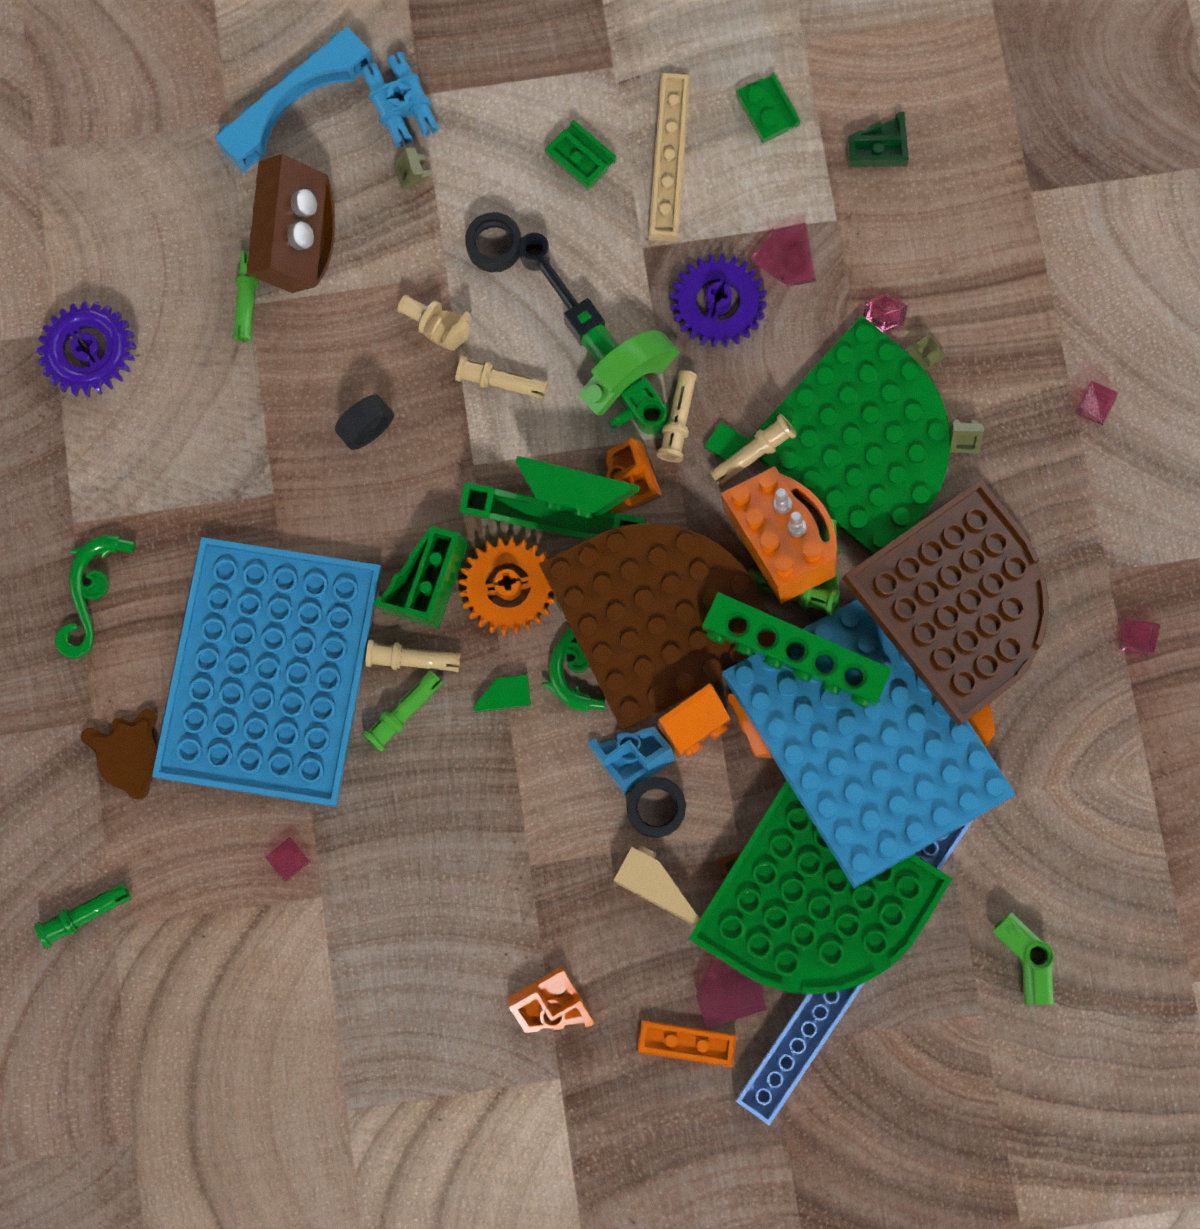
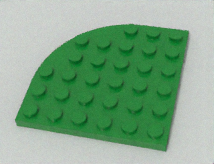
M861 316L744 444L747 445L755 439L754 435L759 429H766L777 421L778 415L782 414L792 425L797 436L793 439L788 438L776 447V452L773 454L770 453L768 455L765 453L758 459L769 469L775 466L780 474L792 478L809 489L824 505L830 518L837 520L836 526L872 556L915 526L931 507L941 489L949 464L950 429L943 401L929 375L905 350L864 316Z
M786 780L688 940L741 974L770 988L798 994L839 992L872 980L895 964L920 935L953 878L913 854L858 887L853 888Z

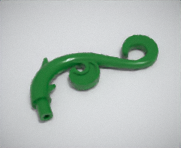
M101 535L69 551L70 554L76 555L72 561L69 574L70 594L84 627L85 638L80 645H72L69 641L70 634L74 630H79V626L76 623L63 626L55 637L56 648L63 656L71 659L81 658L92 649L94 631L85 599L98 600L103 598L110 586L109 578L103 572L94 570L86 574V578L92 581L91 585L86 587L83 576L87 565L99 554H101V558H104L110 552L119 553V551L134 553L136 548L135 541L122 539L121 535Z
M556 600V604H557L558 608L560 609V611L562 612V610H561V608H560V606H559V604H558V602H557V600ZM569 627L558 640L552 652L549 663L550 682H543L542 685L549 689L564 705L573 710L589 712V709L604 710L605 698L590 697V694H583L579 686H575V690H573L565 680L563 663L567 655L575 657L574 661L567 663L571 671L582 673L589 668L578 643L573 642L575 637Z

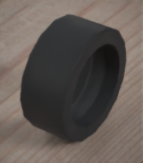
M490 212L476 217L471 222L465 234L466 248L472 263L479 269L490 273L502 272L511 268L520 257L519 243L521 241V232L516 222L508 215ZM489 228H500L507 231L511 237L510 249L499 257L482 255L477 248V238L482 231Z
M378 394L370 395L355 403L339 418L335 425V432L351 450L359 449L375 440L388 428L394 418V413Z
M651 777L643 779L634 786L628 796L627 813L629 821L638 832L645 836L654 838L668 836L679 828L685 817L686 801L684 794L677 784L667 778ZM653 789H660L669 793L675 804V811L671 820L659 826L650 825L643 821L638 811V802L641 796Z

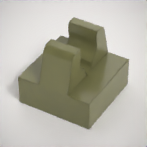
M405 148L393 163L401 189H412L415 184L426 181L431 175L430 170H422L421 167L427 160L426 156L417 154L415 148Z
M929 333L904 349L920 364L925 372L946 358L945 353Z
M955 419L952 423L950 434V453L980 454L984 435L983 424L978 423L976 420H971V423H960L959 419Z

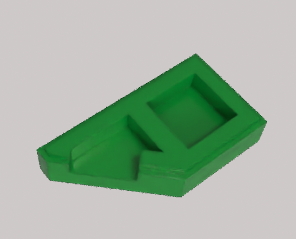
M721 422L704 445V448L725 461L743 448L748 439Z
M528 675L496 678L473 706L474 713L530 707Z

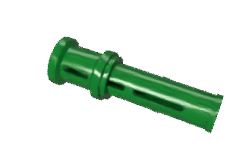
M121 882L119 885L70 911L68 909H61L58 912L59 915L44 923H35V931L46 949L52 947V943L68 934L71 936L75 935L79 931L78 927L127 901H131V895L128 889H125V884Z

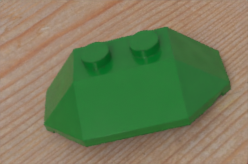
M517 456L515 461L536 499L546 501L545 507L563 511L564 506L575 508L574 515L592 518L593 513L605 514L638 493L640 489L639 485L526 457Z

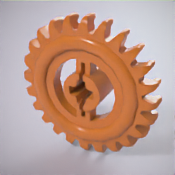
M513 536L510 537L508 545H504L501 537H498L497 547L495 548L489 541H486L487 551L483 552L476 547L475 552L478 559L467 557V562L471 568H461L462 574L468 578L459 579L458 584L467 589L460 591L458 595L460 598L469 599L462 604V608H473L469 618L476 619L481 617L478 623L480 628L490 623V633H494L498 627H501L503 636L507 634L509 628H512L514 634L518 635L521 625L527 631H530V621L541 624L539 613L543 615L550 614L545 604L553 605L556 603L555 599L549 596L553 592L538 564L546 560L547 554L544 552L536 556L538 550L536 544L527 550L526 539H523L519 546H515ZM502 566L518 567L528 575V577L520 578L514 570L503 569L495 575L493 583L486 584L489 575L495 569ZM510 579L512 583L511 590H505L503 586L504 580ZM530 589L527 598L520 605L512 608L498 606L488 598V596L497 595L504 601H513L520 596L522 590Z

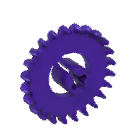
M710 253L707 264L702 261L701 257H697V268L693 267L691 263H687L688 275L679 271L678 278L682 283L674 281L672 284L673 289L678 292L670 293V299L677 302L676 304H671L670 310L679 313L674 316V321L676 323L684 322L680 327V331L686 332L691 330L689 339L693 340L699 336L700 345H704L707 340H710L713 348L717 346L718 341H721L724 347H728L730 339L735 344H739V335L750 338L751 334L748 328L757 330L759 324L755 320L764 319L765 314L758 310H763L767 307L766 301H760V299L766 296L767 291L757 290L762 286L763 279L753 281L756 276V269L746 273L747 261H744L743 264L737 267V257L735 255L729 263H726L724 253L721 254L718 262H715L712 253ZM713 283L706 290L705 308L708 314L705 317L698 309L697 295L703 287ZM731 286L738 293L740 307L735 315L729 319L717 321L719 316H724L731 308L733 295ZM722 288H723V294H722V297H723V298H721L720 301L717 302V304H716V309H715V314H714V316H713V318H712L711 316H712V314H713V312H714V305H715L714 299H717V297L720 296L721 290H722Z
M84 301L80 309L73 303L70 305V312H66L62 308L59 310L60 318L50 317L53 325L43 326V330L47 335L38 338L39 342L44 345L37 348V353L43 356L39 359L38 364L45 367L43 374L46 377L51 376L50 382L53 386H57L60 382V389L64 393L71 386V392L74 396H78L79 390L82 388L84 394L90 397L91 387H94L97 393L102 395V384L113 390L112 378L123 382L119 370L131 371L124 361H135V357L127 352V350H135L136 345L131 341H127L130 338H134L135 335L132 331L125 330L130 327V324L126 320H121L122 315L120 312L112 313L110 306H105L101 310L99 302L93 303L92 307L89 308L88 303ZM93 328L105 336L107 342L105 354L96 338L89 333H82L81 329ZM77 333L83 340V342L87 345V347L91 350L90 353L96 362H94L91 359V357L86 353V348L76 336ZM70 336L73 337L70 346L72 353L82 365L88 368H79L67 361L65 345Z

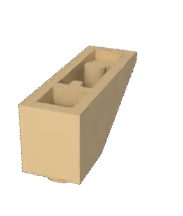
M641 845L638 850L631 847L614 879V883L696 927L700 918L662 864L654 859L657 854Z

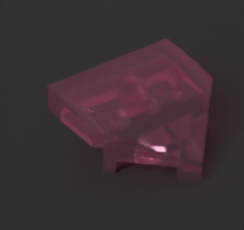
M806 222L776 230L772 228L769 232V237L759 251L753 254L751 261L785 286L816 282Z
M713 956L712 964L703 980L696 986L698 991L696 998L706 1029L767 1010L759 983Z

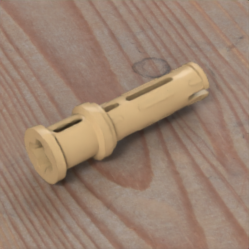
M465 355L460 357L455 380L458 382L466 380L478 383L481 388H488L490 385L540 398L541 400L545 397L548 381L494 368V364H491V362L486 361L485 364L467 359Z
M687 370L678 372L679 376L669 421L662 428V433L664 434L661 448L657 451V457L668 462L678 463L683 461V443L689 434L686 422L697 375Z
M782 414L778 415L777 421L766 429H759L754 435L755 439L716 468L710 470L715 481L719 480L717 484L723 486L724 483L765 453L768 455L770 453L773 454L776 452V447L788 438H795L797 434L789 421Z
M368 640L366 667L382 665L391 666L392 670H397L401 666L459 673L461 653L403 648V644L395 642L394 645H388Z

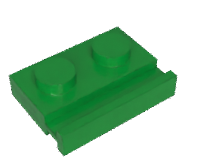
M774 73L765 79L761 78L736 90V97L762 144L788 132L790 128L800 126L801 120Z
M575 120L545 148V154L587 190L608 171L612 164L617 162V156Z

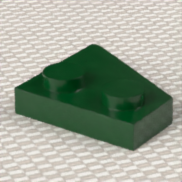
M905 112L897 113L894 119L884 124L879 121L871 125L867 130H860L849 135L847 139L849 167L907 166L909 156Z

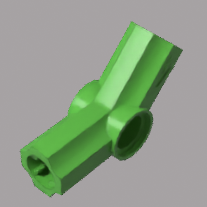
M1009 912L991 932L1020 959L1023 970L1024 1005H1053V949L1049 944L1041 941L1012 912ZM1034 947L1039 948L1043 952V961L1039 965L1034 964L1030 959V951Z

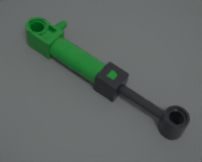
M537 232L526 234L519 243L520 258L523 266L531 271L541 270L568 308L564 312L565 325L580 346L584 345L598 364L619 345L605 327V320L590 299L586 298L578 303L549 263L550 253L547 239ZM532 248H538L542 251L536 256L527 253ZM640 377L620 394L621 403L625 409L615 415L609 421V424L615 429L619 425L622 426L633 419L643 433L655 435L662 431L666 423L667 408L648 380ZM654 411L660 417L655 421H649L644 418V414Z

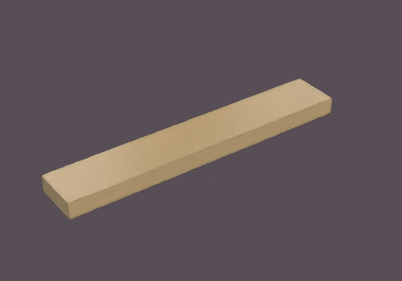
M661 73L649 240L678 242L690 85L689 74Z

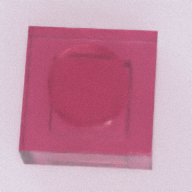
M291 837L265 857L285 882L310 863V860Z

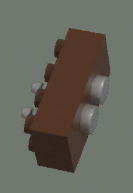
M279 154L258 163L246 275L290 293L314 288L320 283L326 273L334 245L335 213L328 175L289 156Z

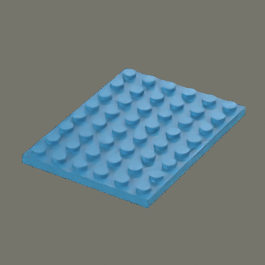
M201 537L152 777L337 808L375 609L373 603L377 598L382 566Z
M858 599L836 610L833 616L827 615L804 627L803 630L892 668L876 706L869 704L868 708L861 707L850 701L852 696L841 691L839 695L829 693L821 688L823 683L812 678L810 682L800 680L792 675L794 670L784 666L780 670L773 668L763 662L764 657L757 654L724 670L722 673V677L853 888L858 887L1016 795L968 720L959 727ZM793 644L786 649V654L792 660H799L804 656V651L801 646ZM820 657L815 661L817 670L822 673H828L833 669L831 660L826 657ZM849 670L844 675L845 681L851 686H857L862 682L861 674L856 670Z

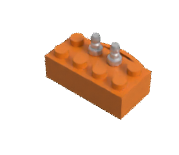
M774 466L721 493L725 514L780 604L836 577L838 555L832 520L821 501L805 486L792 478L780 474ZM794 495L809 503L822 517L829 533L830 540L828 542L822 541L812 514Z

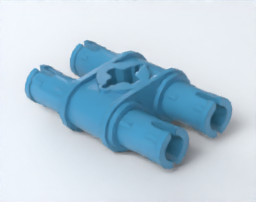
M398 52L396 53L398 62L394 54L387 59L397 80L386 84L376 63L370 64L371 73L368 66H364L361 69V75L364 77L370 90L369 100L376 107L380 116V123L388 128L395 146L402 148V138L406 146L413 140L403 119L414 116L422 135L425 137L430 136L429 128L432 134H435L439 130V125L431 113V100L429 97H426L420 85L419 76L416 73H412L404 53Z

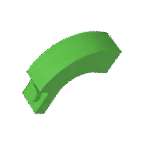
M646 331L633 336L613 349L592 369L591 372L594 376L578 395L596 415L602 416L631 383L649 373L662 374L680 351L662 331Z

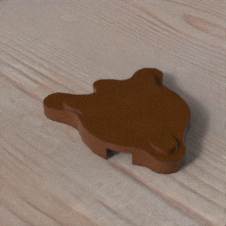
M151 709L143 710L134 720L115 718L112 721L113 731L110 734H104L94 728H87L81 734L83 743L94 750L97 758V767L104 780L112 786L126 791L131 798L136 800L145 798L149 793L158 745L154 739V727L158 720V715Z

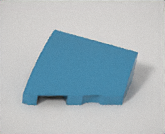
M655 727L640 729L632 734L627 732L616 734L617 739L598 742L597 738L588 742L595 756L624 794L632 790L643 779L651 777L675 760L672 747Z

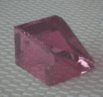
M885 293L865 301L863 316L882 333H885L904 324L908 306Z
M1090 381L1081 397L1075 414L1103 425L1118 396V392Z
M1126 619L1119 649L1147 657L1155 653L1160 624Z

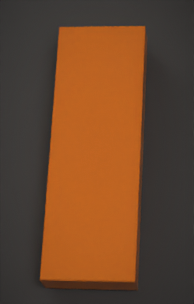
M642 1020L637 1052L732 1067L737 1035Z

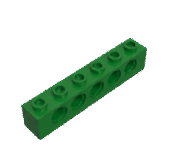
M717 592L702 625V630L707 632L706 637L720 644H723L724 640L736 645L734 650L749 657H752L753 653L765 658L763 661L765 664L779 670L782 666L794 670L792 673L794 677L805 682H810L812 678L823 683L821 686L823 690L835 695H839L840 691L852 696L851 702L864 708H868L869 704L876 706L892 671V668ZM740 619L744 621L747 626L746 630L742 634L732 633L728 628L732 620ZM762 632H770L775 637V643L770 647H763L757 641L758 635ZM796 644L801 646L804 656L799 660L790 659L786 654V649L790 645ZM820 657H826L831 660L833 669L828 673H822L817 670L815 661ZM849 670L858 671L861 674L862 682L857 686L849 685L845 681V673Z

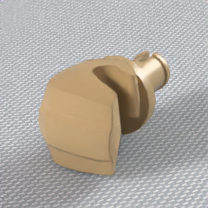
M404 295L398 304L397 311L399 313H403L419 322L420 333L447 350H456L469 338L472 317L467 311L463 315L453 311L442 310V304L437 301H432L426 306L410 298L408 295Z

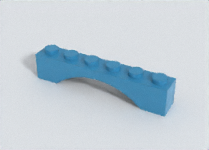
M348 27L341 32L334 33L327 44L321 49L310 53L302 65L297 69H291L285 75L284 80L275 87L267 89L260 100L254 105L244 108L236 120L231 124L224 125L219 130L215 139L220 150L242 173L247 171L265 155L267 142L273 127L281 115L296 100L322 86L354 81L361 75V69L367 65L369 68L370 64L373 63L370 49Z

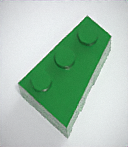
M431 526L408 556L409 560L401 571L393 576L390 586L373 604L384 614L439 629L468 543L460 533Z

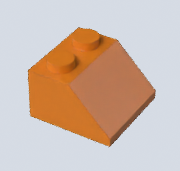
M709 683L659 718L657 728L678 758L684 754L689 758L703 748L701 742L711 736L715 740L728 730L726 725L730 722L731 718L715 689Z

